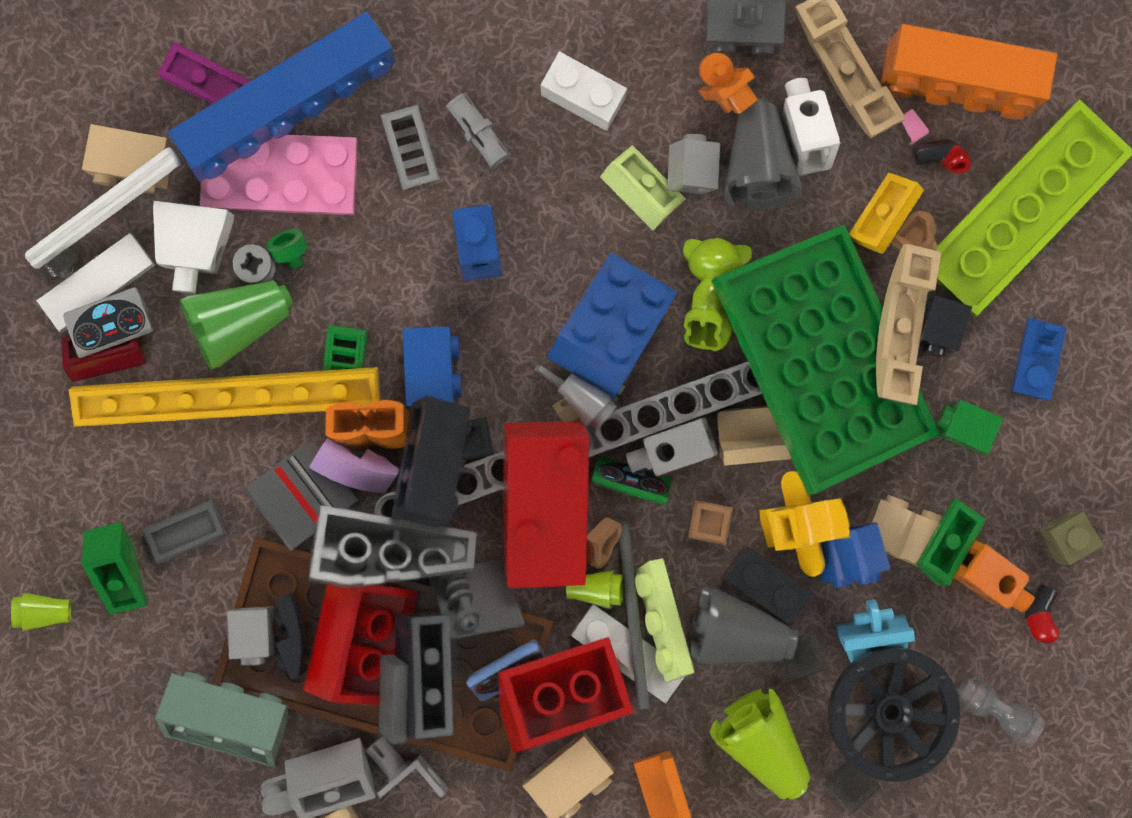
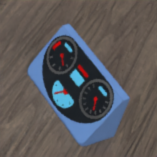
M532 639L470 674L466 683L479 700L486 701L499 694V672L545 658L546 656L537 639Z

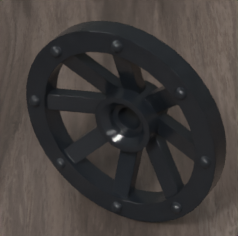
M883 647L861 655L842 672L830 696L828 723L837 749L857 770L882 781H906L929 772L948 754L959 729L960 702L953 681L936 661L909 648ZM893 663L886 691H882L870 671L878 666ZM907 664L915 665L929 675L899 694ZM859 680L872 697L871 703L848 702L849 696ZM933 689H938L942 702V712L913 708L911 706L912 702ZM892 705V713L885 716V709ZM845 715L870 716L871 718L850 740ZM912 720L940 725L936 738L929 747L922 742L909 726ZM880 728L881 764L872 762L859 753ZM894 733H899L918 757L895 765Z

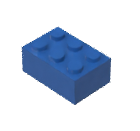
M611 252L558 334L547 358L615 398L675 298L677 291Z

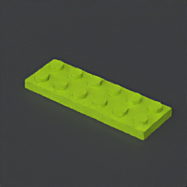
M1080 99L1076 101L937 245L936 251L941 252L937 284L956 302L972 306L970 315L973 318L977 317L1132 156V148Z

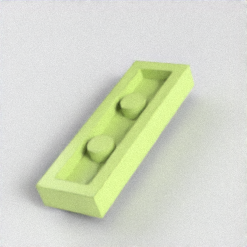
M662 558L649 561L635 570V585L637 593L643 598L645 605L646 628L653 635L657 650L655 654L658 670L663 673L666 683L694 673L664 560Z

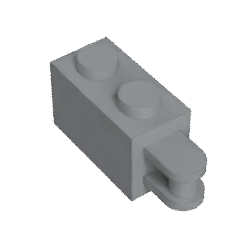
M360 738L285 761L286 774L268 779L261 785V794L264 797L262 810L265 814L271 816L295 810L298 818H312L376 798L370 760L365 753Z

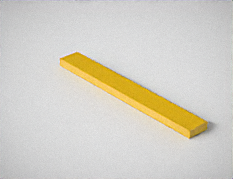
M378 367L73 386L69 389L74 427L326 411L327 407L336 403L354 402L365 407L372 402L381 400Z

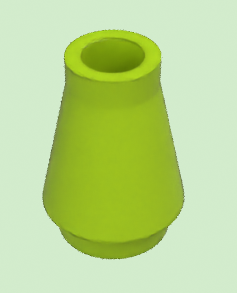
M613 570L587 574L586 585L566 586L567 599H576L612 609L613 605L621 606L623 602V575L614 574Z
M23 593L21 597L12 598V627L22 628L23 632L71 621L70 599H57Z

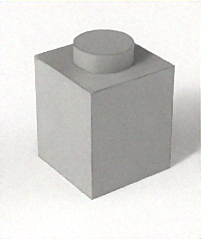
M686 134L682 140L669 145L667 190L705 194L718 189L720 143L706 141L707 137L705 135Z
M274 606L234 608L227 611L229 659H241V665H259L265 663V657H270L276 651Z

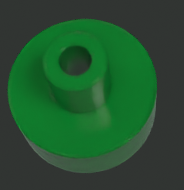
M287 229L271 237L266 247L274 262H286L290 269H295L303 264L301 255L307 250L308 244L300 229Z

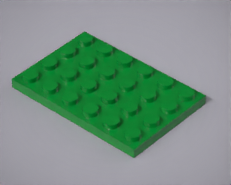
M845 224L719 275L711 280L808 496L831 487L940 434L920 389L917 405L878 398L876 354L883 308Z

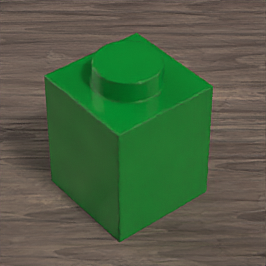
M963 400L952 401L950 406L944 405L939 413L936 426L941 428L939 430L940 434L937 437L979 455L989 454L1003 418Z

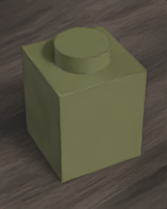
M1069 511L1037 529L1055 562L1059 564L1071 565L1103 547L1086 514L1081 511Z

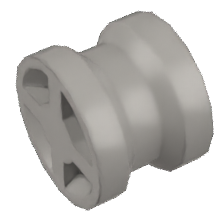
M254 244L241 247L235 253L232 261L235 274L250 285L270 281L276 270L275 262L272 260L269 252L261 246Z

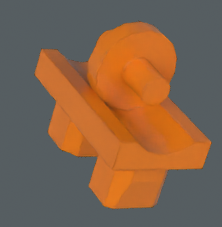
M711 53L703 58L699 66V75L708 87H702L699 93L705 100L717 101L725 113L733 110L736 114L742 113L758 100L747 84L754 78L749 68H733L731 60L722 53Z

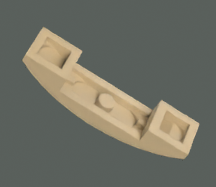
M807 0L796 6L795 12L812 49L842 102L870 138H873L904 121L905 116L888 87L880 85L846 27L848 20L836 0Z
M904 244L898 255L887 288L878 333L876 354L878 398L917 405L923 366L916 365L927 294L928 291L936 289L941 252Z

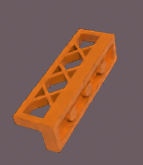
M670 750L633 761L650 818H691Z

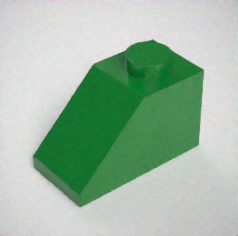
M122 522L83 531L82 567L109 614L113 615L148 606L135 548Z

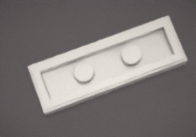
M129 233L36 301L57 330L63 333L67 330L63 317L65 312L118 293L154 267L155 264L135 236Z

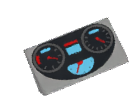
M137 288L125 290L63 314L79 359L153 332L145 302Z

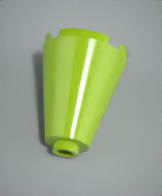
M761 689L754 690L728 706L724 711L729 716L721 724L716 719L711 726L710 734L715 743L778 798H789L792 800L803 795L808 788L807 784L810 781V774L781 700L775 691L769 689V694H764Z

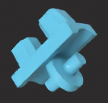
M875 599L866 601V612L853 614L854 622L836 624L838 638L846 651L850 663L861 655L870 652L872 647L908 648V642L915 641L914 630L909 627L906 616L904 614L894 616L892 608L879 610Z

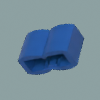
M877 522L849 527V538L820 542L825 560V568L819 575L821 583L832 582L833 587L838 588L856 582V579L858 585L872 583L881 579L880 572L890 569V565Z

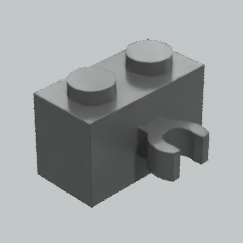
M707 0L705 5L704 50H713V53H722L727 57L736 55V51L751 52V56L755 58H770L774 56V53H780L785 38L786 0Z

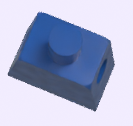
M492 204L452 210L459 261L464 281L502 276ZM483 263L486 264V265H483V266H474V265H477V264H483Z

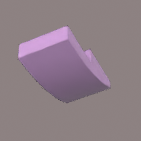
M328 438L309 467L340 484L375 493H385L400 471L388 459L375 454L369 449L359 459L346 447L336 444Z

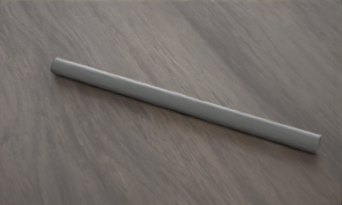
M625 522L620 523L622 533L619 543L638 710L650 709L630 529L629 523Z

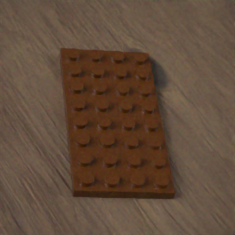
M255 537L234 608L274 606L275 609L278 608L275 603L276 599L296 591L306 627L307 659L305 671L299 677L291 680L288 672L283 674L280 671L274 654L270 657H265L264 664L241 665V659H229L227 632L212 685L221 687V684L226 682L242 687L245 690L244 694L259 697L260 693L274 695L282 699L281 704L286 705L289 710L381 735L379 733V705L330 702L304 691L327 584L309 581L311 551L300 548L290 551L286 544ZM410 579L385 583L417 590L418 596L414 612H440L432 585ZM521 611L525 623L524 626L451 639L453 735L416 740L407 736L406 743L512 772L517 752L512 751L503 723L500 695L497 694L486 701H481L466 682L470 674L532 639H537L545 654L554 620ZM274 616L275 643L289 637L287 629L284 631L280 629Z

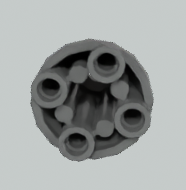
M701 586L697 600V608L701 610L699 615L692 614L688 630V637L695 638V640L691 639L688 648L693 664L704 666L781 662L783 659H793L798 641L797 629L789 628L786 622L717 588Z

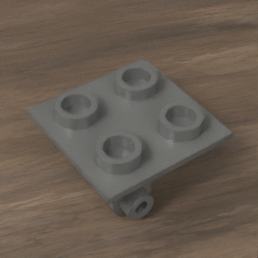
M503 559L474 564L473 570L469 572L429 577L440 613L449 614L450 640L525 625L513 588H507L503 572Z

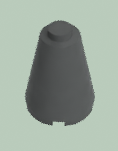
M758 98L755 103L738 114L724 187V200L733 207H736V201L747 202L746 210H771L789 205V197L794 195L798 200L802 196V184L777 107L766 99Z

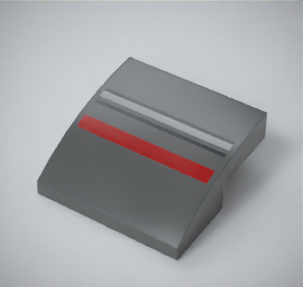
M312 440L280 461L244 489L290 551L314 535L321 505L348 510L358 501L348 486L335 482L309 468L319 451Z

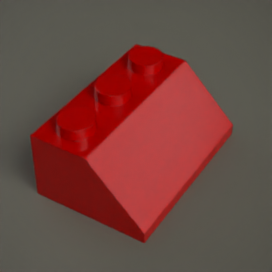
M385 583L357 587L327 584L304 691L330 702L380 705L381 656L393 654L396 656L395 614L414 612L418 591Z
M609 637L498 673L501 716L513 752L524 751L634 713Z

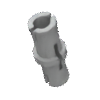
M466 92L456 96L447 104L446 108L465 131V139L468 143L473 142L488 163L490 169L495 168L510 156L509 151L506 150L491 129L493 126L488 118L484 119Z

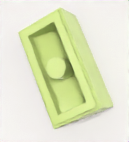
M633 145L611 162L600 176L652 230L656 229L685 200L680 192L667 190L668 180Z

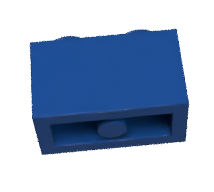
M450 327L403 329L406 407L411 408L413 402L425 396L455 403V397H462L461 374H454L453 359H460L459 336H452V329Z

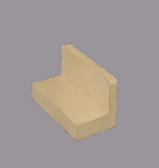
M768 405L717 411L719 453L724 466L791 459Z

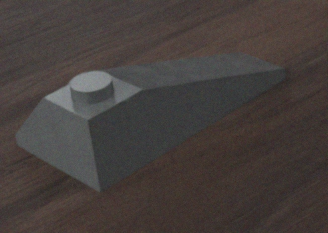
M321 505L312 543L309 581L343 587H357L469 572L474 568L477 532L442 526L432 527L403 519Z

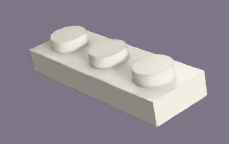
M592 604L571 636L583 645L609 637L620 671L635 681L629 628L598 606ZM642 638L647 690L666 704L683 678L665 683L663 673L658 670L656 665V648Z

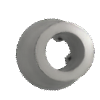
M574 373L557 390L564 396L586 426L590 424L596 430L617 407L610 401L612 396L581 380Z

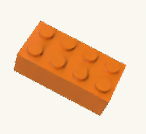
M902 24L887 43L880 85L882 87L887 86L892 96L896 98H910L911 94L926 97V102L933 105L945 106L949 102L964 104L963 109L969 112L983 113L986 112V109L1001 111L1000 116L1003 118L1022 120L1024 116H1029L1050 99L1058 53Z

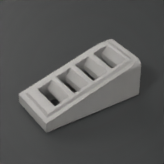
M418 105L381 115L402 189L405 190L439 180ZM413 118L415 126L393 131L391 124ZM418 133L420 141L398 147L396 139ZM422 148L424 156L402 162L400 154ZM427 163L428 171L410 176L406 175L405 169Z

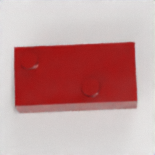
M582 421L504 423L503 572L507 588L586 585L589 435Z

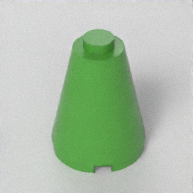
M275 281L190 295L179 301L191 332L194 333L200 352L210 370L225 364L289 317L288 308L294 306L286 286L278 287Z

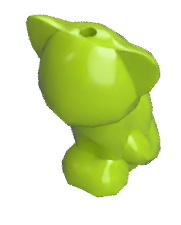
M712 238L704 241L689 239L684 244L683 256L688 262L689 270L701 282L693 294L692 309L685 315L684 328L686 330L684 340L688 345L699 349L718 351L731 341L733 328L711 280L719 275L749 264L752 259V250L747 245H733L722 238Z

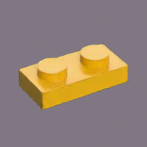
M888 172L850 231L849 235L852 241L883 254L924 190L919 183Z

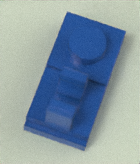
M1027 318L1010 392L1046 401L1051 400L1066 333L1065 326Z

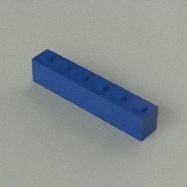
M366 11L169 130L168 134L199 182L205 179L216 178L227 169L229 164L239 158L245 159L254 155L260 149V145L272 138L277 139L287 135L296 123L306 117L314 118L325 110L326 105L339 97L341 99L349 97L358 89L360 84L368 79H376L385 75L390 70L391 65L395 64L392 46Z

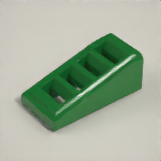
M328 325L323 371L364 368L369 332ZM337 340L357 342L356 349L337 346ZM335 354L355 357V363L334 362Z

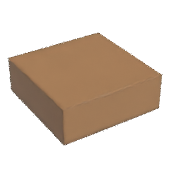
M695 500L687 538L726 545L733 507Z

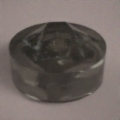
M67 248L43 265L39 272L47 282L50 280H65L73 274L74 264L79 258L71 248Z

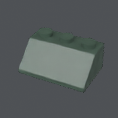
M184 672L183 676L171 674L155 717L164 737L276 768L288 719L287 706L281 704L282 699L266 693H260L259 697L244 694L245 690L242 687L231 683L223 682L221 687L208 684L205 677L192 672Z

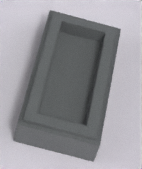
M211 499L141 529L156 565L229 535L215 499Z
M394 654L383 655L380 660L379 733L391 744H401L407 740L409 666Z

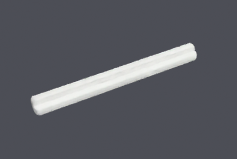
M166 148L26 251V260L35 269H39L180 166V157L172 148Z

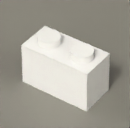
M560 51L541 83V96L605 131H608L626 99L627 93L626 87Z

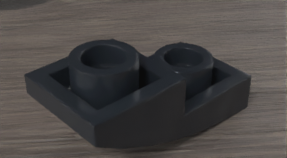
M296 591L276 599L275 603L278 608L273 609L278 626L282 631L287 629L289 637L275 643L278 651L274 652L275 660L280 671L283 674L288 672L291 680L304 673L307 659L306 627Z

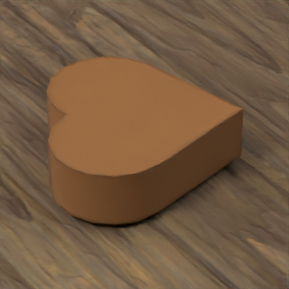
M926 211L912 213L903 222L891 243L899 250H901L904 244H910L936 251L937 242L934 235L937 227L933 216Z
M606 517L587 535L586 563L600 569L609 562L613 553V547L617 544L622 533V527L619 522Z

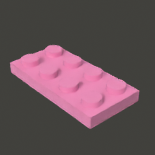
M285 135L277 139L272 138L260 145V149L251 157L239 158L229 164L220 176L203 180L201 182L200 206L230 211L354 215L358 140L356 137Z

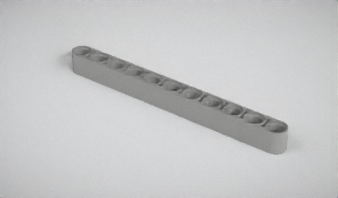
M748 361L614 410L605 421L616 420L622 426L623 433L617 441H607L603 438L601 426L596 430L590 424L587 426L584 424L589 435V457L762 394L760 388L751 386L747 381L746 375L750 369ZM721 380L729 386L730 395L726 401H718L712 397L710 387L714 381ZM684 393L692 397L694 409L690 414L684 415L676 411L674 399L678 394ZM643 407H652L658 413V423L652 428L643 427L638 422L637 414ZM504 451L465 465L463 473L473 474L477 479L478 485L474 493L470 495L460 493L456 487L455 496L458 497V506L503 489L504 482L495 479L492 469L497 461L504 459ZM396 491L388 493L378 500L375 506V515L386 517L384 512L385 505L390 500L395 499Z

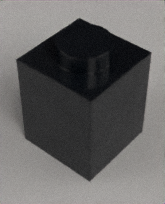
M936 295L926 300L919 343L924 346L922 351L945 358L946 353L951 354L959 351L972 306Z

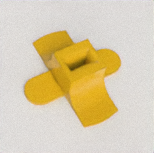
M790 471L785 473L781 480L786 506L759 510L760 521L768 548L775 547L776 551L796 549L802 571L808 576L815 577L820 575L825 568V560L820 542L849 538L848 517L841 498L811 503L810 495L808 496L798 472Z

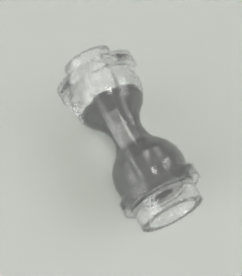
M977 675L972 679L966 678L957 690L960 710L968 711L977 716L992 715L996 717L1003 732L1012 737L1014 742L1018 744L1024 742L1030 746L1041 735L1045 719L1039 716L1038 710L1020 703L1005 704L1001 702L997 697L995 689L985 682V679Z

